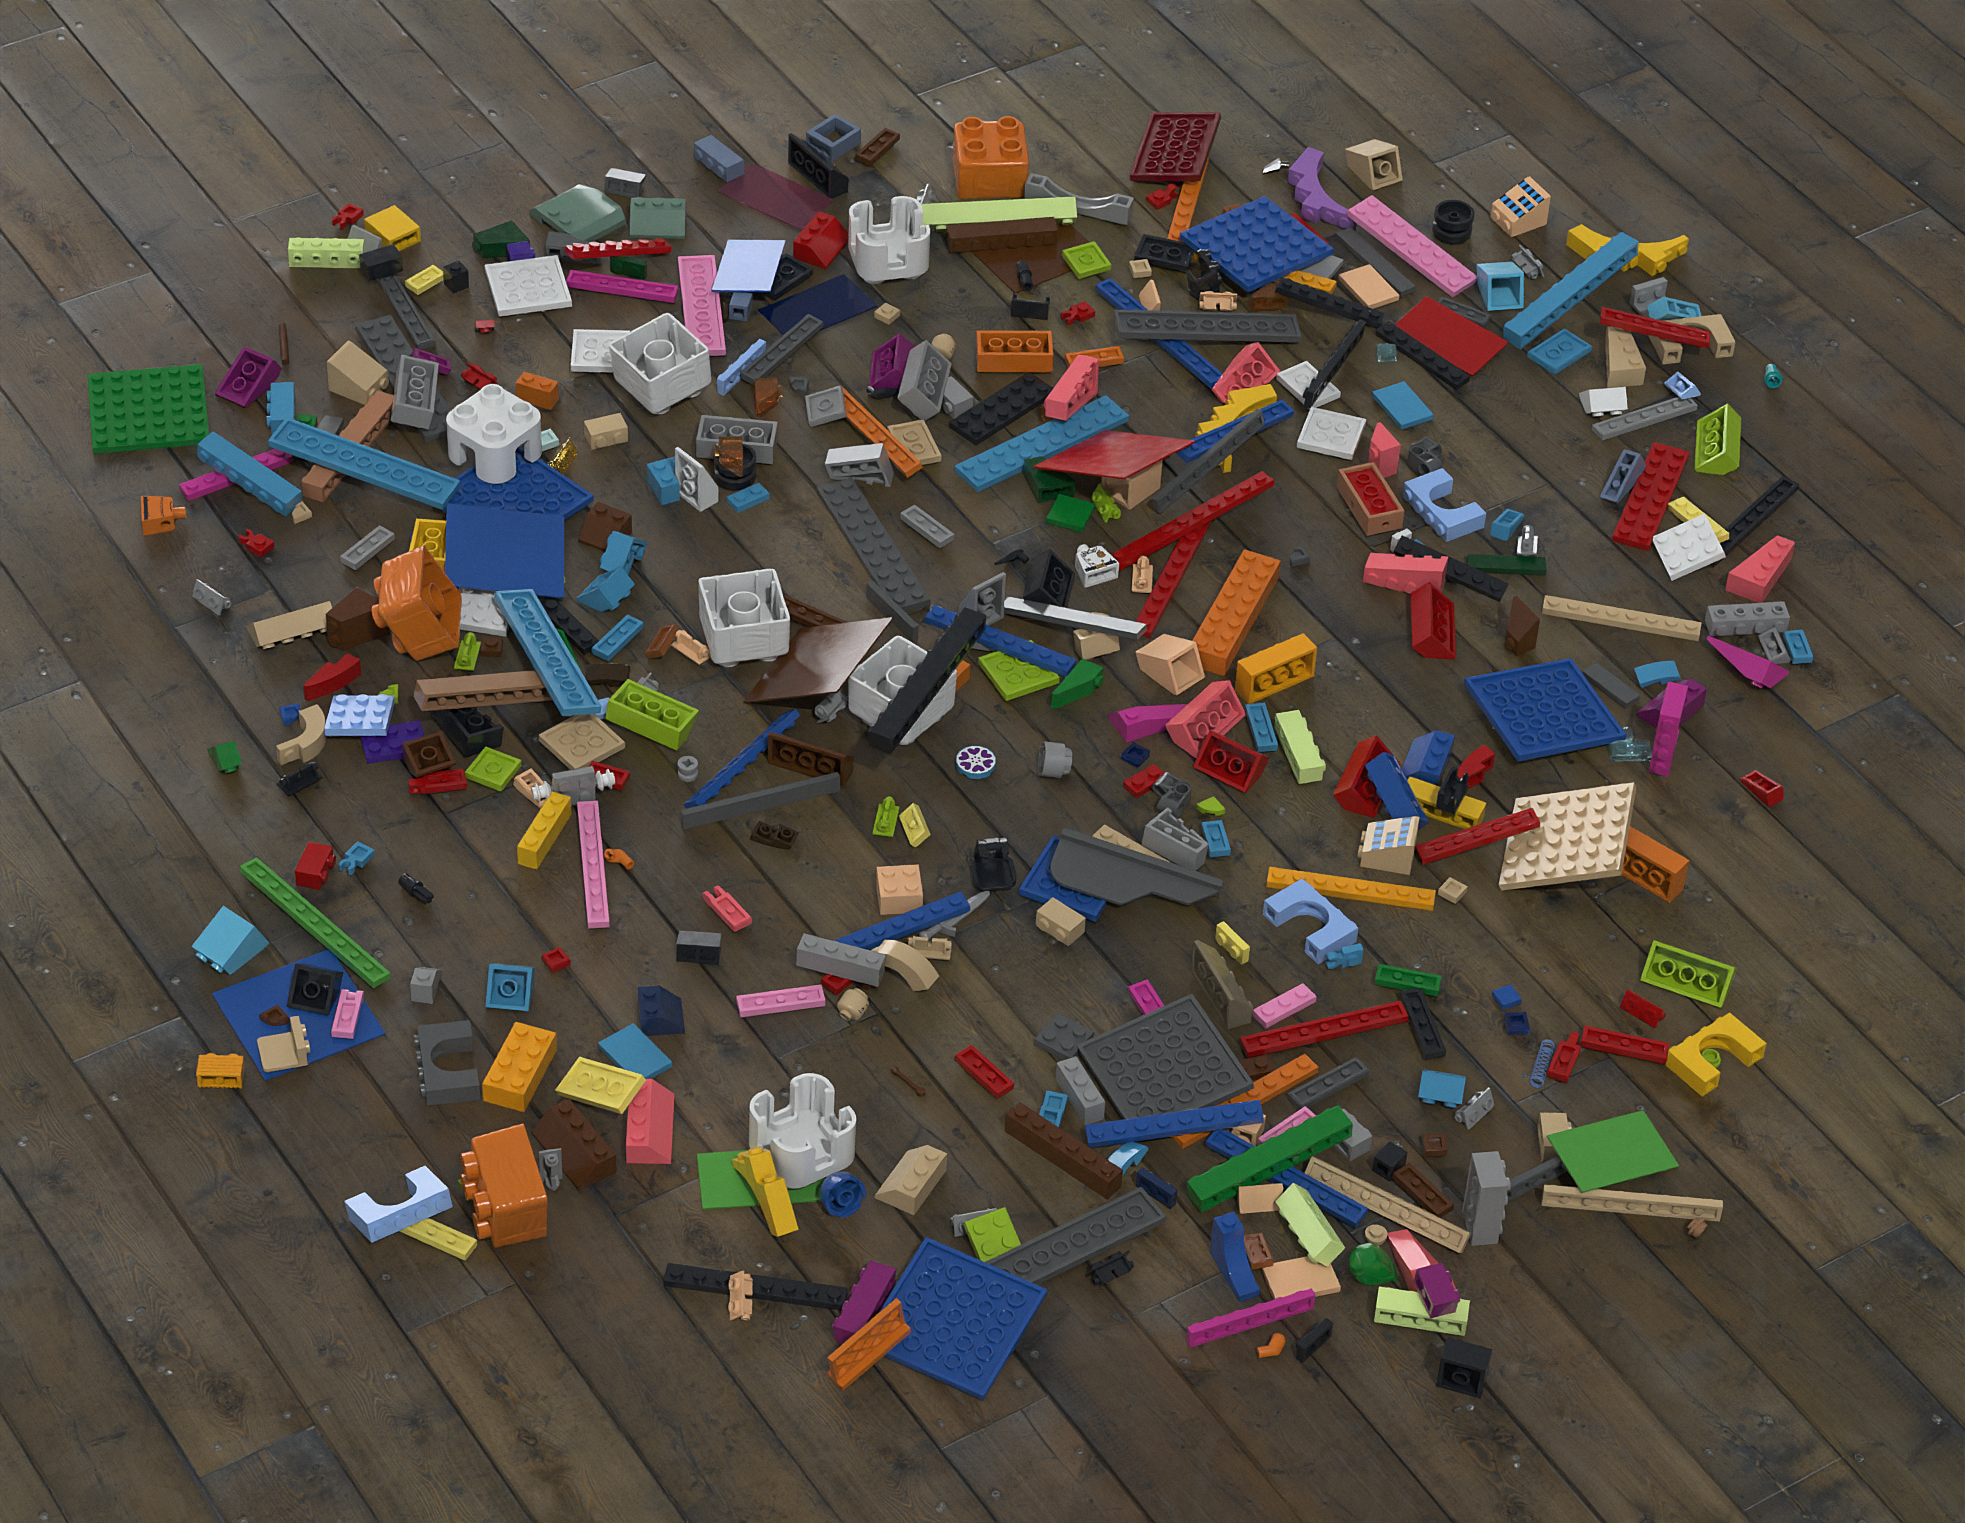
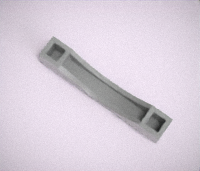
M1034 173L1029 175L1025 183L1024 199L1075 197L1078 214L1128 225L1133 215V197L1121 194H1114L1104 198L1081 197L1062 189L1049 177Z

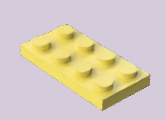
M579 1057L555 1091L559 1096L623 1114L646 1079L642 1074Z

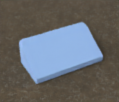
M1676 372L1664 382V385L1682 400L1701 395L1697 387L1679 372Z

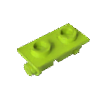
M1099 483L1091 499L1095 503L1104 522L1107 523L1109 518H1120L1121 510L1114 504L1115 501L1110 491L1104 489L1102 484Z
M468 632L464 636V640H461L454 669L474 671L481 642L476 641L474 633Z
M890 796L886 797L882 804H879L873 835L893 837L900 806H895V801Z

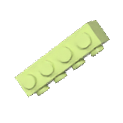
M289 238V267L360 268L359 254L365 253L364 239Z
M1299 710L1276 713L1274 729L1298 784L1322 780L1323 772L1326 770L1325 761L1319 756V748L1317 745H1314L1313 735L1307 729L1305 717L1302 718Z
M1292 1183L1275 1201L1280 1208L1279 1213L1290 1223L1288 1225L1289 1228L1298 1235V1242L1309 1252L1307 1255L1314 1263H1321L1328 1267L1345 1249V1246L1306 1189Z
M1379 1287L1374 1322L1465 1336L1470 1300L1460 1299L1455 1313L1430 1318L1418 1292Z

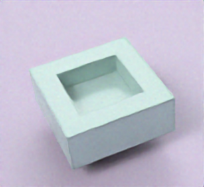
M551 429L541 432L542 451L559 446V439Z

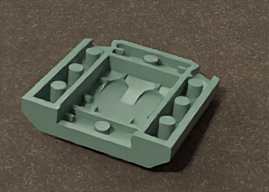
M580 184L530 209V216L539 223L547 222L560 233L570 234L589 243L626 225L621 206L598 189Z

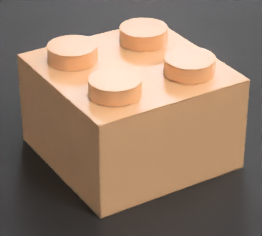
M919 864L877 867L876 887L880 915L903 914L923 906Z

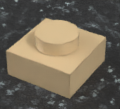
M1147 259L1129 261V268L1133 278L1151 276L1152 270Z
M884 303L874 312V318L888 325L900 316V310L887 303Z
M1449 877L1439 888L1438 895L1456 904L1465 895L1468 886Z

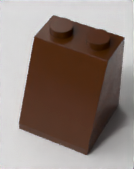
M356 587L326 613L328 643L345 651L388 635L390 628L388 626L379 628L372 616V606L379 603V598Z

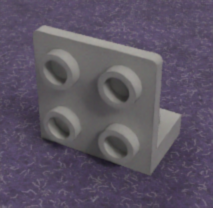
M1664 277L1632 286L1630 304L1640 316L1649 317L1647 305L1662 297H1666L1668 281Z

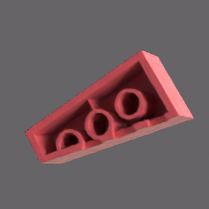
M1370 553L1364 568L1363 583L1411 594L1416 589L1430 582L1442 592L1445 584L1448 557L1441 556V559H1434L1432 556L1424 555V558H1413V555L1396 557L1395 554Z

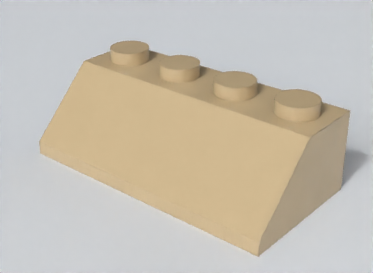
M330 601L254 622L246 625V628L256 647L262 646L264 650L274 647V642L282 641V644L294 641L293 637L301 635V638L312 636V631L320 629L321 633L326 632V613L332 609Z

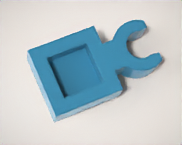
M357 841L345 853V859L339 862V870L342 871L348 867V875L354 874L356 866L363 868L375 856L374 849Z
M1361 943L1342 947L1338 953H1327L1326 956L1329 960L1325 963L1328 969H1334L1339 965L1345 968L1362 964L1364 949Z

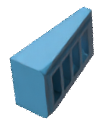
M1506 509L1492 522L1490 535L1507 541L1524 519V514Z

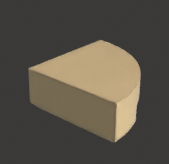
M303 501L295 505V509L292 512L294 524L312 517V512Z

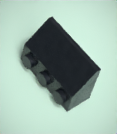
M1048 549L1032 558L1022 598L1028 601L1067 608L1076 573L1051 549Z

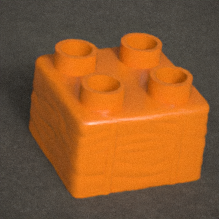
M1004 116L998 121L983 122L977 117H967L962 122L955 124L953 166L958 198H1022L1025 196V183L1029 174V156L1025 128L1022 122H1019L1018 119L1012 116Z
M421 546L385 561L382 564L381 576L374 579V587L379 596V603L372 606V616L379 628L388 626L393 632L392 640L396 650L400 654L408 652L414 660L420 661L424 658L458 648L462 596L425 546Z
M524 1124L514 1125L472 1138L471 1151L460 1153L464 1174H460L466 1200L473 1199L476 1213H473L472 1217L478 1239L490 1237L492 1246L500 1248L546 1237L547 1195Z

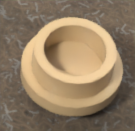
M1370 1225L1365 1230V1238L1368 1243L1379 1246L1387 1239L1388 1233L1383 1226Z

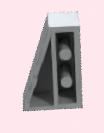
M884 443L829 449L825 461L830 479L844 480L853 478L854 481H866V484L876 482L883 483L886 487H891L894 470Z
M1167 807L1145 825L1142 846L1167 858L1169 861L1196 871L1205 863L1208 843L1193 829L1189 831L1183 825L1184 821L1180 818L1176 819L1171 814L1172 810Z

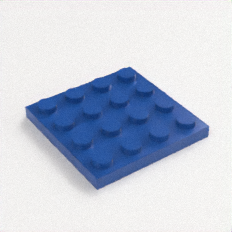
M1053 835L1020 886L1019 895L1044 904L1053 897L1086 919L1096 922L1108 901L1066 888L1053 879L1050 866L1060 837Z

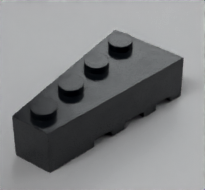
M477 707L429 711L465 757L480 753L485 747L493 749L502 745L504 727L500 724L495 725L491 722L492 718L487 714L482 715L479 713Z

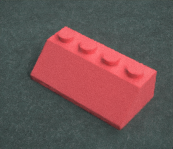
M1230 680L1217 681L1207 686L1165 726L1173 742L1197 758L1210 730L1225 735L1246 713Z
M646 1079L643 1086L628 1105L626 1163L671 1164L675 1094L653 1079Z

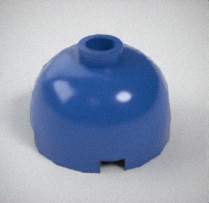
M849 1172L830 1174L825 1178L820 1188V1201L831 1215H838L841 1218L850 1216L859 1210L862 1197L865 1198L866 1196L863 1183L858 1177Z

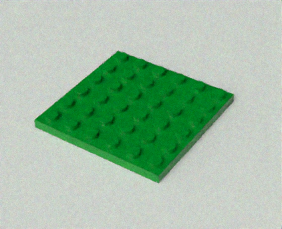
M202 364L87 374L93 454L197 445L209 435Z

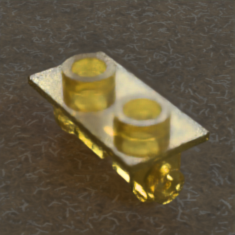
M570 437L566 443L559 445L558 450L554 454L555 457H552L551 461L548 462L549 466L563 475L578 453Z

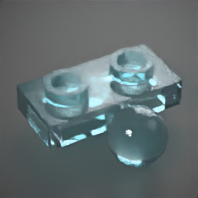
M1626 726L1622 728L1626 733L1625 740H1616L1608 744L1611 762L1651 760L1652 750L1649 739L1633 740L1635 732L1631 727Z

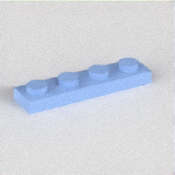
M759 339L755 344H752L744 354L740 355L735 363L731 364L723 374L718 376L716 381L718 394L724 396L741 380L740 372L766 351V341Z

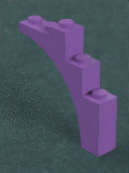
M1307 147L1290 167L1288 184L1296 186L1294 201L1302 203L1301 218L1316 224L1321 220L1343 229L1351 227L1354 230L1356 222L1347 216L1348 209L1333 201L1319 183L1317 175L1323 167L1324 152Z

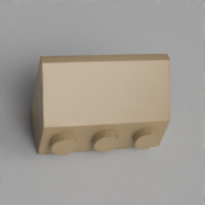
M929 1145L908 1150L875 1194V1198L915 1215L946 1172L947 1153Z

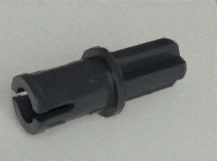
M1022 259L1017 263L1018 279L1021 280L1023 290L1029 291L1034 287L1031 278L1032 272L1029 270L1027 261Z
M408 873L403 874L407 880L400 876L398 883L407 889L411 896H416L423 903L432 902L433 893L427 890L421 881H416Z

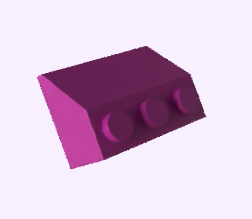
M901 333L872 352L869 386L876 390L882 388L898 389L901 386L909 352L915 347Z
M1691 678L1674 682L1688 686L1680 725L1704 706L1707 688ZM1666 688L1636 713L1638 718L1655 728L1658 726Z

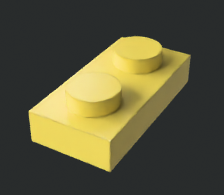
M432 265L407 279L405 286L419 295L443 281V271Z
M915 803L899 815L910 845L917 847L931 835L920 807Z
M1224 921L1217 924L1215 936L1217 943L1223 946L1230 953L1231 957L1236 959L1241 965L1248 962L1250 946Z

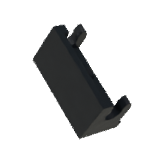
M1013 293L1011 301L1012 317L1048 320L1050 297H1046L1045 302L1019 300L1017 299V293Z
M1452 766L1438 791L1436 809L1455 815L1469 789V785H1467L1469 776L1465 772L1463 778H1459L1457 776V767Z
M679 930L676 961L719 964L722 933Z

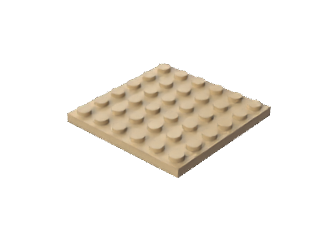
M1634 782L1516 798L1513 814L1533 808L1540 821V827L1508 837L1499 880L1501 891L1622 875L1636 794Z

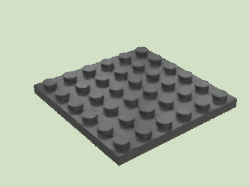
M1193 994L1077 1045L1079 1054L1122 1119L1212 1107L1254 1088L1253 1081Z

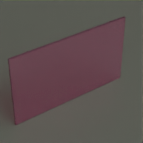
M751 163L744 169V175L729 181L718 191L722 195L799 230L805 227L818 211L822 212L834 202L829 197L754 163Z

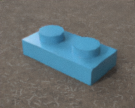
M757 483L727 496V503L739 513L769 500L770 493L760 483Z
M1784 631L1783 639L1792 663H1812L1813 654L1804 631Z
M1222 820L1202 822L1201 830L1204 840L1208 843L1207 850L1210 858L1230 856L1231 848Z

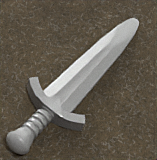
M984 891L967 900L970 904L969 912L935 924L928 930L921 931L919 937H926L929 941L938 932L955 937L956 928L953 926L984 903L990 896V892Z

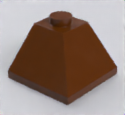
M1517 596L1513 597L1505 638L1507 649L1515 656L1536 648L1540 619Z

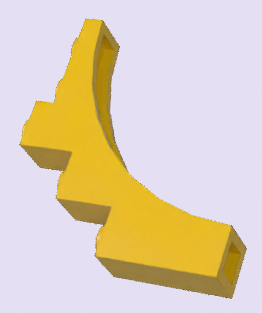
M1581 224L1568 230L1566 245L1587 260L1601 246L1607 244L1611 238L1598 234ZM1682 235L1663 242L1639 243L1638 255L1624 265L1621 270L1626 271L1638 265L1651 276L1663 272L1666 269L1667 262L1687 252L1689 238Z
M1267 384L1229 391L1225 405L1213 407V415L1210 417V421L1198 423V431L1195 433V437L1250 414L1256 409H1261L1277 402V394L1272 385ZM1230 454L1218 464L1223 473L1231 472L1232 455Z

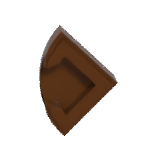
M278 1005L259 1014V1019L267 1025L282 1026L290 1023L289 1017Z

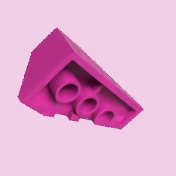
M1711 636L1706 638L1745 677L1751 679V684L1762 689L1764 685L1772 688L1790 672L1772 661Z
M1188 704L1130 707L1109 713L1107 717L1127 743L1167 730L1165 725Z

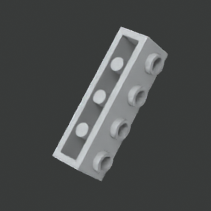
M1785 602L1707 606L1705 623L1710 636L1761 634L1776 627L1778 632L1787 631L1790 620Z
M804 933L797 948L796 966L879 987L885 972L886 955Z

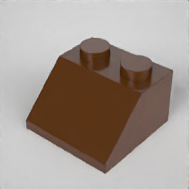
M597 502L586 516L578 542L606 552L607 540L613 531L626 535L632 533V514Z
M442 731L402 743L404 761L409 772L416 777L456 765V761Z

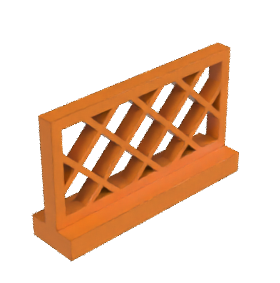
M897 1298L827 1357L830 1367L827 1377L842 1391L848 1388L911 1333V1328L905 1323L902 1304Z

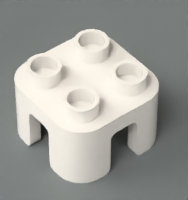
M907 196L893 197L891 199L890 222L873 225V206L871 201H860L850 207L848 248L857 273L867 283L880 284L885 280L897 278L914 280L928 270L929 225H923V209L920 202Z
M489 384L484 386L476 394L457 405L447 415L449 459L454 464L460 466L467 460L466 446L470 447L475 452L476 475L487 483H504L515 476V451L521 444L524 443V458L531 463L538 460L542 454L540 412L530 403L516 397L499 385Z
M806 1073L794 1077L790 1082V1103L786 1108L774 1112V1097L768 1090L756 1094L750 1102V1149L761 1146L764 1149L770 1150L776 1174L785 1179L788 1189H800L832 1173L843 1170L853 1162L855 1157V1112L850 1106L839 1110V1120L834 1114V1087L828 1079L819 1074Z

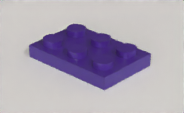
M418 720L389 725L386 736H360L367 764L403 758L402 743L423 737L424 732L421 722Z

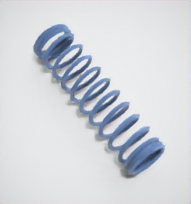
M1547 1039L1541 1042L1529 1081L1533 1087L1540 1088L1544 1085L1546 1073L1549 1069L1548 1066L1555 1049V1043ZM1544 1045H1550L1552 1048L1544 1047ZM1532 1079L1538 1082H1542V1084H1536L1532 1081Z

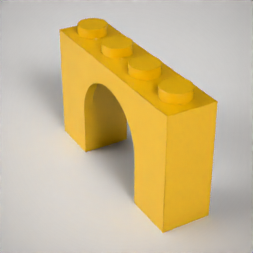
M1728 1013L1723 1017H1718L1709 1026H1704L1695 1035L1688 1036L1679 1045L1672 1046L1668 1050L1666 1066L1703 1097L1718 1087L1721 1072L1705 1060L1700 1052L1709 1048L1724 1049L1749 1067L1764 1057L1767 1043L1734 1015Z

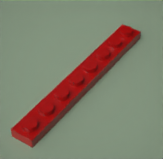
M1396 1001L1242 1036L1239 1043L1246 1057L1251 1058L1408 1022L1409 1015L1402 1002Z

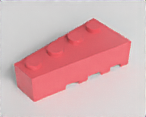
M1078 354L1045 399V416L1066 421L1098 393V358Z
M1777 535L1728 573L1725 590L1751 601L1762 603L1792 560L1795 542Z

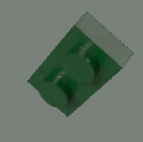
M627 256L610 257V272L645 280L647 277V261Z

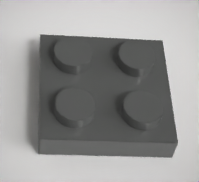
M1057 1013L1035 1037L1034 1045L1062 1060L1077 1057L1079 1054L1077 1045L1094 1038V1031Z

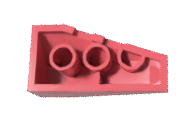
M1259 342L1245 346L1216 382L1212 391L1224 404L1228 398L1229 391L1265 385L1280 370Z
M1408 1229L1389 1232L1387 1241L1408 1290L1418 1292L1414 1283L1417 1268L1438 1264V1262Z

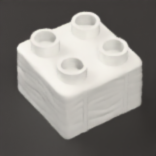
M670 313L662 314L609 343L614 378L653 414L668 412L671 405L687 397L691 398L699 395L702 389L711 383L708 347Z
M774 569L717 575L699 579V616L710 656L714 663L724 667H733L740 661L754 659L766 662L774 661L778 656L788 653L790 616L777 573Z
M902 636L892 638L866 661L858 665L848 678L849 710L861 718L864 724L874 725L879 714L887 709L889 701L897 696L899 688L906 684L909 675H913L917 665L923 662L927 651ZM956 669L901 740L900 745H908L914 742L920 734L938 722L942 716L952 709L956 692Z

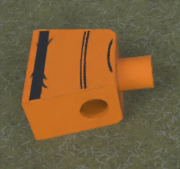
M141 496L143 535L174 530L175 519H186V508H174L173 498Z

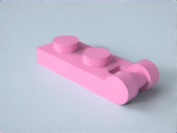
M348 989L341 990L331 1030L332 1037L354 1039L361 1006L364 1001V991L349 992Z

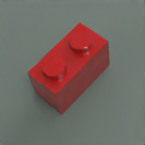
M308 842L295 869L297 886L316 890L321 889L323 883L328 881L330 868H334L336 863L333 846Z

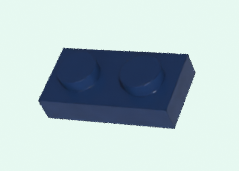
M1143 1167L1137 1171V1188L1142 1187L1149 1196L1169 1209L1176 1205L1177 1189Z

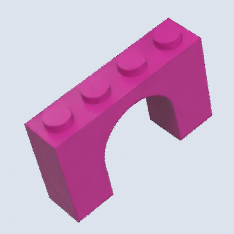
M1668 682L1649 773L1669 777L1688 690L1687 685Z

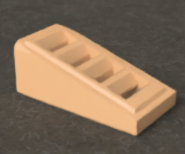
M530 768L515 777L513 786L535 805L542 808L546 799L538 803L537 799L534 800L532 797L531 788L534 787V783L542 786L543 781Z

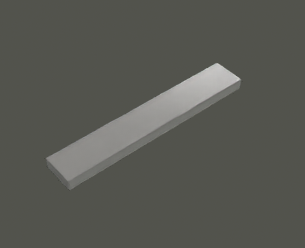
M1676 397L1592 424V431L1603 441L1695 411L1698 405L1692 398L1682 400L1680 397Z

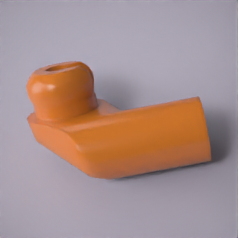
M1275 1333L1272 1335V1339L1267 1346L1257 1347V1357L1265 1358L1279 1355L1285 1346L1286 1340L1284 1335Z

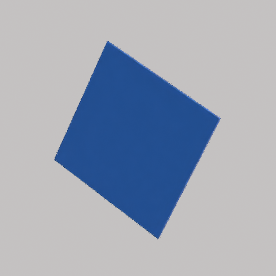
M447 503L445 573L453 584L460 588L487 591L533 589L536 596L564 599V516Z
M329 949L212 993L218 1006L265 1081L300 1068L295 1067L272 1072L263 1071L257 1039L291 1032V1023L282 1026H271L259 1019V1014L276 1005L286 1013L289 1019L290 1017L299 1016L300 1024H305L307 1037H304V1040H308L310 1045V1053H307L308 1064L386 1035L366 1002L363 1001L354 1039L332 1037L331 1030L341 990L348 989L349 992H357V988L337 957ZM304 963L343 972L340 992L329 1015L287 1007L295 964Z

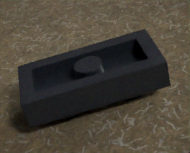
M1325 1318L1320 1324L1316 1323L1306 1337L1302 1336L1296 1344L1297 1360L1304 1363L1331 1337L1333 1328L1331 1320Z

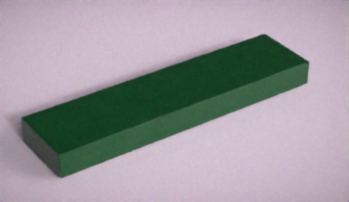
M1467 554V565L1485 573L1546 575L1547 571L1545 557Z

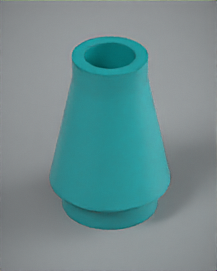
M1769 364L1766 366L1764 382L1770 388H1777L1781 385L1783 377L1776 365Z

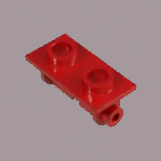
M466 362L469 368L462 372L463 380L473 386L475 385L480 390L489 384L498 385L496 382L497 378L492 373L488 372L487 374L477 364L472 365Z
M1629 989L1626 990L1619 1007L1654 1028L1657 1027L1659 1020H1663L1666 1016V1013L1663 1012L1664 1009Z

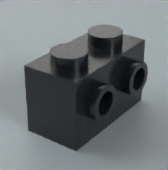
M394 244L359 254L360 269L369 281L403 271V257Z

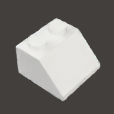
M1626 387L1592 389L1579 393L1586 414L1592 413V417L1604 416L1603 412H1610L1611 415H1620L1622 411L1628 409Z

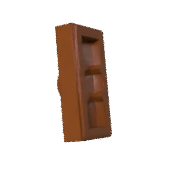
M676 624L660 627L645 652L648 659L664 656L667 649L670 648L676 632L680 630Z
M1263 1234L1244 1235L1245 1250L1251 1270L1273 1266V1258Z

